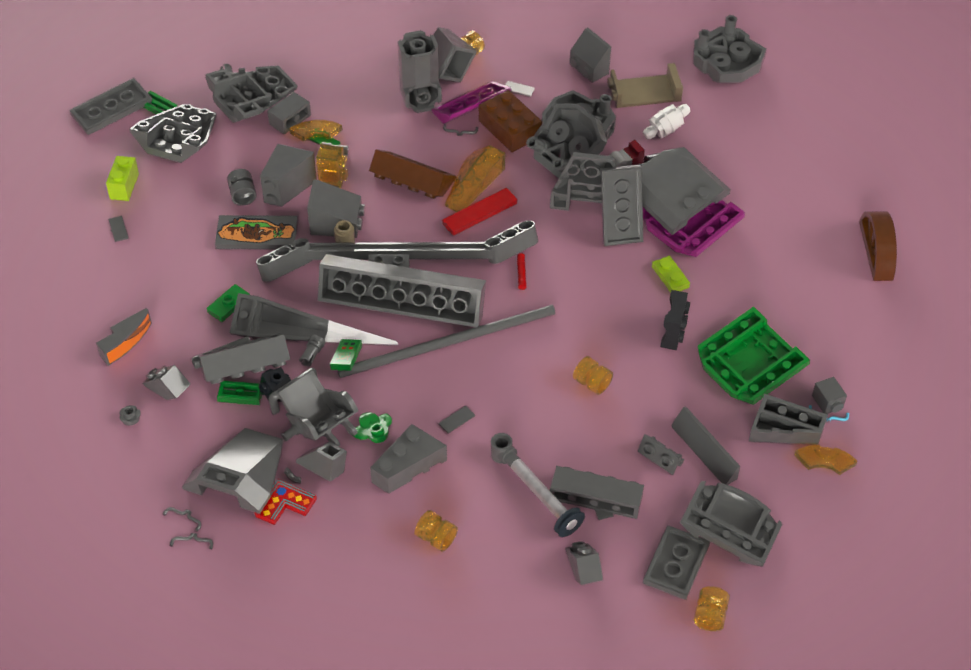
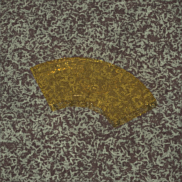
M328 120L305 121L289 128L290 134L302 141L313 137L331 139L343 130L341 124Z
M810 445L802 447L794 453V456L808 470L827 468L833 470L838 475L850 470L858 462L847 452L835 447L832 449L820 447V445Z

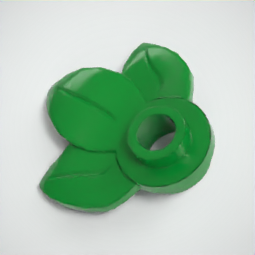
M372 412L362 413L359 417L360 425L355 427L358 433L353 437L359 440L369 438L374 443L384 442L388 437V427L392 424L391 416L387 413L379 417Z

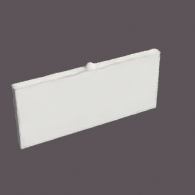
M507 81L505 84L511 87L512 93L531 97L535 87Z

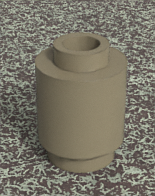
M347 220L339 221L334 227L335 243H355L353 225Z

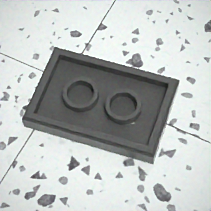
M667 525L645 574L643 584L687 600L710 546V541L701 537L695 538L690 533Z

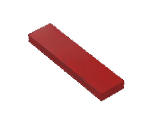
M504 188L442 219V224L454 236L516 205L518 199L507 188Z

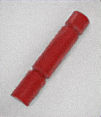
M519 253L517 255L518 288L525 290V255Z

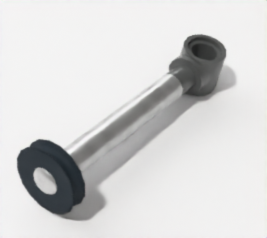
M506 433L495 434L491 438V458L497 463L508 464L558 519L555 523L554 531L560 537H567L574 533L582 525L585 514L578 507L567 510L517 456V450L513 446L511 436Z

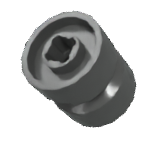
M236 169L228 174L227 183L234 204L244 206L252 203L257 195L251 173L246 169Z

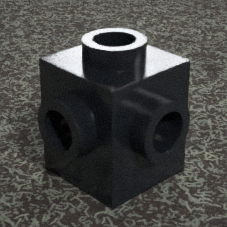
M281 367L269 369L261 375L259 390L269 401V395L290 382L291 379L288 374L284 373Z

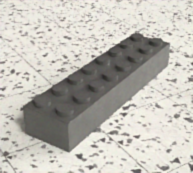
M326 254L319 264L318 301L477 328L482 320L486 280Z

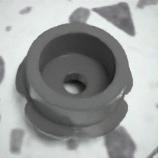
M129 405L120 410L119 418L125 425H135L140 419L141 412L136 406Z

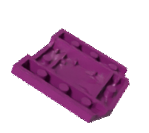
M723 200L716 204L712 202L690 218L686 226L672 235L643 208V221L649 232L673 251L693 257L700 255L745 217V212L732 202L728 204Z

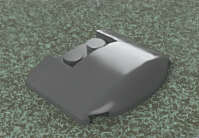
M701 481L680 521L682 526L695 538L700 536L740 557V562L763 567L781 529L782 522L779 520L776 523L770 515L771 510L750 494L723 483H717L714 486L705 485L706 481Z

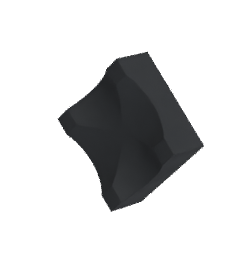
M671 290V310L665 315L663 326L666 329V333L661 340L660 347L677 350L678 342L683 343L685 333L683 330H685L688 321V315L685 314L689 313L690 302L687 301L688 293Z

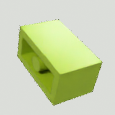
M116 156L106 181L110 199L129 201L139 175L135 157Z

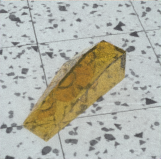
M491 145L475 150L463 162L445 202V206L455 212L468 207L505 170V152Z

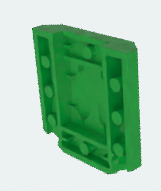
M754 306L698 345V353L703 370L730 397L752 405L760 401L764 394L768 395L810 364V359L796 346L792 348L767 324V319Z

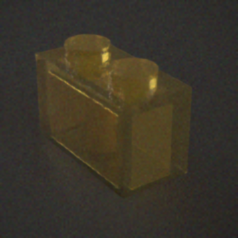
M321 144L316 156L318 180L341 188L343 181H346L348 177V169H345L347 156L344 155V148Z

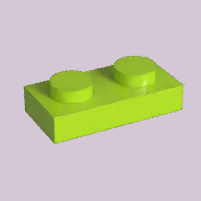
M670 255L652 262V268L670 293L671 290L682 291L690 287L689 280Z

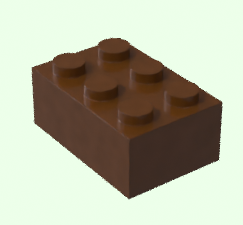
M509 90L479 104V122L511 153L526 146L528 138L533 137L542 125V120Z

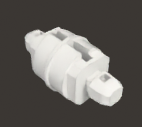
M672 104L660 110L649 119L650 126L643 131L646 139H651L656 135L662 139L675 132L676 129L684 124L683 117L690 113L689 106L682 104L676 108Z

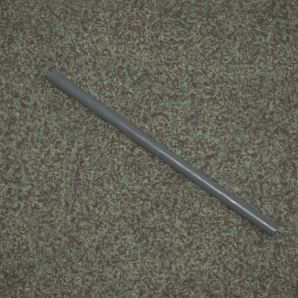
M553 305L545 306L481 325L478 328H471L354 363L351 371L337 370L340 378L548 317L555 314V308Z

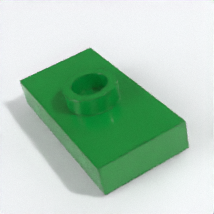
M234 284L207 307V313L223 322L234 313L238 293L248 295L250 293Z

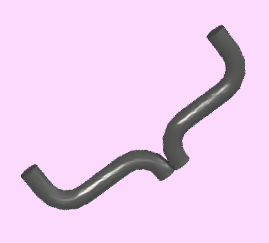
M446 124L443 125L444 131L455 132L457 136H462L464 133L475 134L478 132V127H476L475 131H462L459 133L457 130L446 129Z
M169 507L162 513L166 515L168 511H174L180 515L187 514L190 520L198 523L195 529L197 532L202 526L201 521L190 515L192 512L187 509L182 512Z
M191 533L189 537L177 536L172 538L170 546L173 547L175 540H190L194 536L196 541L209 542V549L212 550L213 541L208 538H198L196 533Z

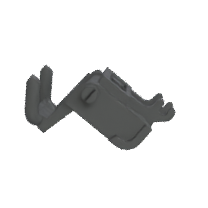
M309 368L269 395L272 415L280 412L278 399H280L287 411L286 416L292 425L290 429L281 433L284 441H288L293 436L299 434L311 440H317L324 436L331 443L340 446L338 439L330 431L334 427L341 424L349 434L352 433L354 436L358 433L353 424L348 420L349 417L359 411L354 400L346 391L338 392L325 389L318 379L315 368Z

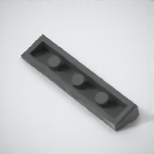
M686 406L683 407L672 423V428L721 483L728 485L737 480L740 465Z

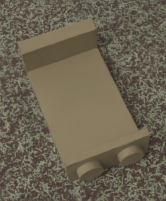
M675 63L667 65L666 75L617 80L615 70L613 69L611 70L610 77L607 78L608 88H611L612 101H615L617 108L682 100L683 86Z

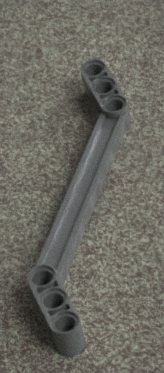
M523 221L489 238L485 242L309 243L308 239L300 238L258 258L256 264L261 279L264 282L273 281L310 263L312 260H322L326 254L359 260H368V256L372 254H409V259H488L490 263L496 264L538 243L535 223L533 221Z

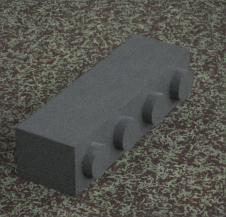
M556 466L550 487V492L562 503L612 512L616 515L634 519L638 518L644 485L638 484L635 481H625L612 476L606 477L589 471L583 472L570 467Z

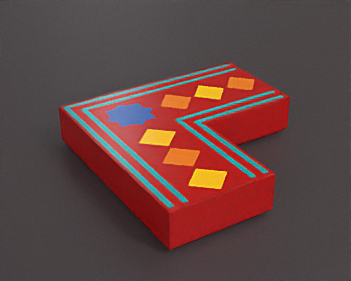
M277 479L269 501L260 514L255 512V517L275 525L286 508L306 516L316 502L317 496Z

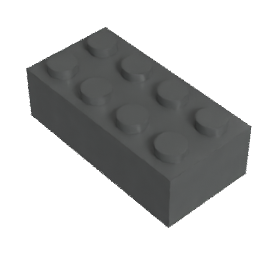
M281 333L198 355L204 380L206 382L210 381L211 384L223 382V377L227 376L232 377V379L245 376L244 372L249 370L253 373L266 370L265 366L272 365L274 368L286 365L287 360H291L285 336Z

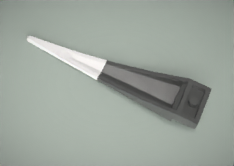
M238 293L229 332L231 335L248 336L252 339L281 333L284 334L285 340L309 341L311 335H318L325 342L340 343L341 339L361 340L362 344L398 345L394 340L348 327L259 296Z

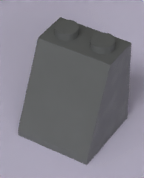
M438 27L433 35L438 44L439 79L461 82L477 50L451 30Z
M277 144L260 174L264 203L282 207L312 185L313 179L317 180L314 152Z
M313 179L307 206L310 235L335 237L334 227L341 220H347L353 225L354 235L357 238L358 230H362L363 225L361 216L365 215V204H362L361 196Z

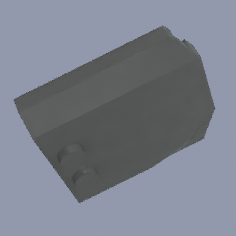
M685 147L664 150L641 166L642 207L672 235L686 226L688 220L712 202L718 203L728 196L731 191L727 185Z

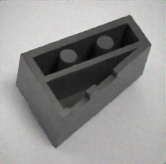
M764 394L751 428L749 442L818 445L828 414Z
M411 424L370 467L371 483L389 494L412 481V478L416 475L430 471V467L439 462L442 464L447 461V445Z

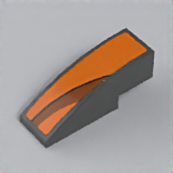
M147 308L110 327L112 334L96 342L99 355L107 366L127 354L146 334L152 324Z

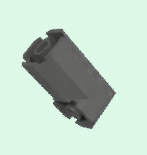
M421 30L405 33L402 41L401 39L398 41L400 91L407 108H412L416 113L431 111L435 108L434 104L437 101L438 104L442 101V89L439 84L438 44L434 35L430 34L429 37Z

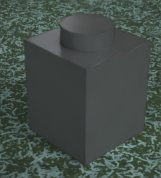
M835 377L816 382L812 397L825 414L839 412L844 408L847 398L846 393Z

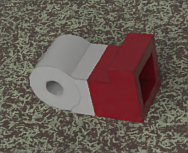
M636 140L629 142L628 147L620 151H614L609 156L614 157L617 167L639 165V163L644 161L645 149Z

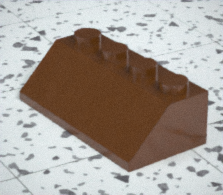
M375 149L369 168L370 172L375 173L374 177L382 180L389 178L392 184L402 186V184L408 185V190L417 193L419 190L424 191L425 196L436 199V196L443 197L457 177L399 154Z

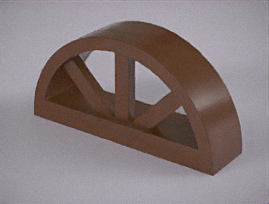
M887 211L864 212L859 224L873 281H893L896 271L897 242L892 217Z

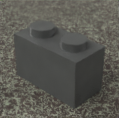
M295 92L291 93L267 110L269 125L285 135L311 116L310 102Z

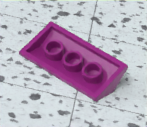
M491 81L433 108L432 112L443 124H446L479 108V104L507 90L511 92L512 89L509 86Z

